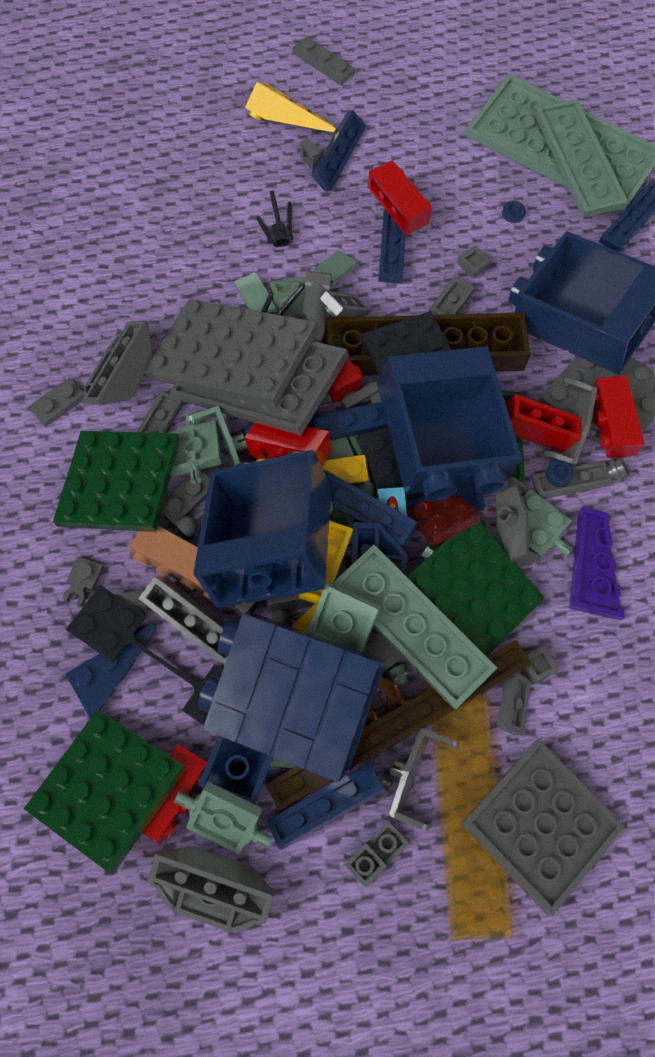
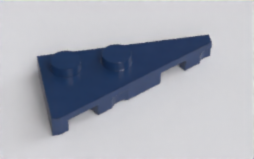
M153 623L134 633V639L144 647L148 645L156 631ZM125 645L112 662L98 654L65 673L89 718L92 717L96 710L100 711L107 700L116 691L118 684L123 681L134 665L136 658L141 653V650L134 645Z

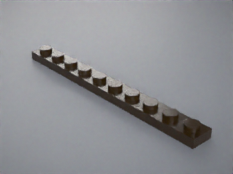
M517 640L487 656L497 669L458 708L531 667V661ZM431 688L368 724L363 729L349 772L419 732L421 728H426L455 710L434 688ZM296 766L265 785L277 809L281 812L333 782V780Z

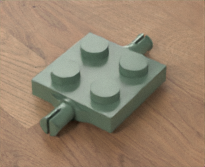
M215 419L204 423L186 425L179 430L169 432L177 433L180 438L171 472L172 478L190 473V482L197 484L198 481L200 484L202 482V469L222 464L219 427Z
M529 489L522 497L528 512L529 551L539 555L541 558L547 551L555 547L567 557L574 548L561 538L572 520L532 489Z
M207 782L202 793L196 799L180 790L174 803L190 810L187 829L239 855L243 847L250 841L267 849L273 837L256 829L257 820L262 812V808L210 782Z

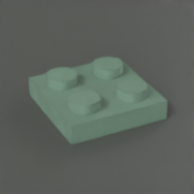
M328 582L325 585V590L322 592L307 632L363 652L381 606Z

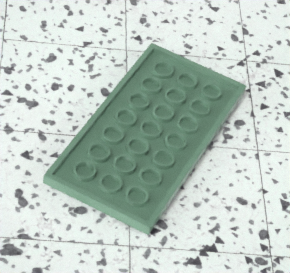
M509 74L466 128L465 136L568 188L534 115L536 107L564 101ZM584 111L628 200L627 208L655 168V145ZM625 209L615 210L614 212L621 215Z

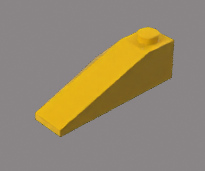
M266 82L256 83L245 107L250 110L249 115L259 121L263 118L329 132H336L338 129L337 126L318 114L308 112V109L302 104L293 100L291 102L288 95Z

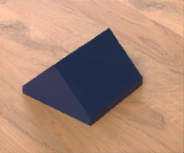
M218 736L198 786L204 788L207 782H210L255 805L274 757Z

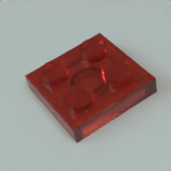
M457 493L444 500L425 501L406 511L408 517L418 522L416 529L434 546L481 522L480 514Z

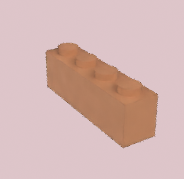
M160 526L157 527L156 532L139 531L129 545L134 555L133 559L143 566L150 564L156 567V572L159 575L166 576L168 579L171 576L179 580L181 587L190 592H193L194 589L203 594L202 597L206 601L215 605L193 574L198 547Z

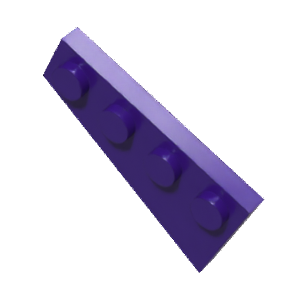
M586 507L578 510L569 609L623 620L625 615L624 609L620 607L619 597L621 596L620 585L616 583L615 570H617L611 553L613 543L608 513Z

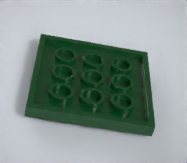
M80 431L53 523L57 527L156 532L180 441L177 433Z
M475 515L467 520L406 576L486 657L545 599Z
M96 710L24 807V810L105 871L114 875L187 768L101 711Z

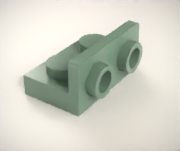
M306 277L270 282V291L274 293L273 300L277 312L302 284L305 285ZM304 290L282 316L303 312Z

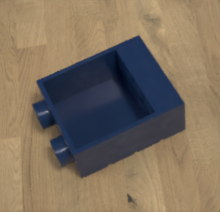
M566 231L553 248L547 245L541 248L534 262V273L529 279L521 276L516 280L511 289L508 302L516 306L515 313H525L527 333L538 339L542 338V341L562 350H568L571 354L591 363L595 362L596 365L619 375L655 324V266Z
M488 346L387 357L377 386L406 494L424 492L427 501H440L455 495L457 487L475 485L478 494H491L504 489L508 485V477L520 463L522 457Z
M314 450L291 452L281 457L253 463L245 462L234 467L211 471L193 574L217 608L242 604V602L250 603L325 590L331 485Z
M243 613L240 622L229 620L221 633L218 643V653L228 656L221 678L210 676L202 688L198 701V708L208 712L203 729L333 781L339 782L351 768L387 661L258 614Z

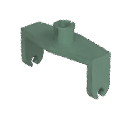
M219 406L186 417L187 425L215 417L233 467L240 464L237 452L247 449L246 441H243L244 436L242 433L234 437L230 436Z

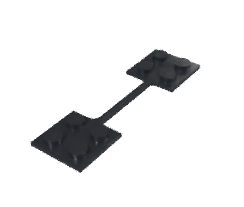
M100 585L65 630L111 662L125 645L132 644L192 685L194 689L193 695L182 711L204 726L208 712L198 708L199 697L207 679L210 676L221 678L223 668L214 664L202 681H194L134 639L135 631L146 616Z

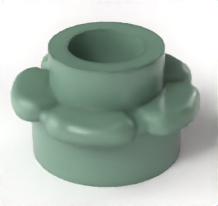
M401 664L387 671L384 675L393 680L397 686H400L409 681L407 675L411 671H407L405 665Z

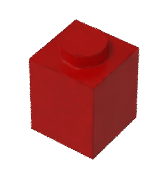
M349 358L347 359L327 392L334 403L342 400L348 393L360 390L363 378L360 368L357 365H353Z

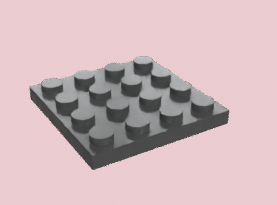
M576 356L540 396L539 401L573 414L581 392L560 385L561 378H570L593 386L597 378L627 376L643 433L655 419V373L632 357L618 375L596 365L595 362L591 363ZM594 408V409H593V414H592L591 422H594V423H595V421H594L595 408ZM597 426V429L590 428V430L596 431L591 439L600 444L601 433L599 426Z
M539 739L531 744L460 823L547 916H553L625 827Z

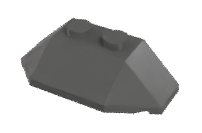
M146 320L129 321L124 327L125 330L119 333L108 346L84 386L82 398L84 404L103 405L130 400L136 393V388L144 377L145 371L150 365V360L153 358L149 323Z
M196 846L157 851L148 878L150 885L156 888L160 897L173 912L230 933L256 924L266 923L275 894L252 866Z

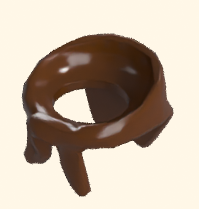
M385 676L381 677L377 689L385 693L387 705L383 711L378 713L370 710L368 718L372 722L406 703L399 692L397 684Z

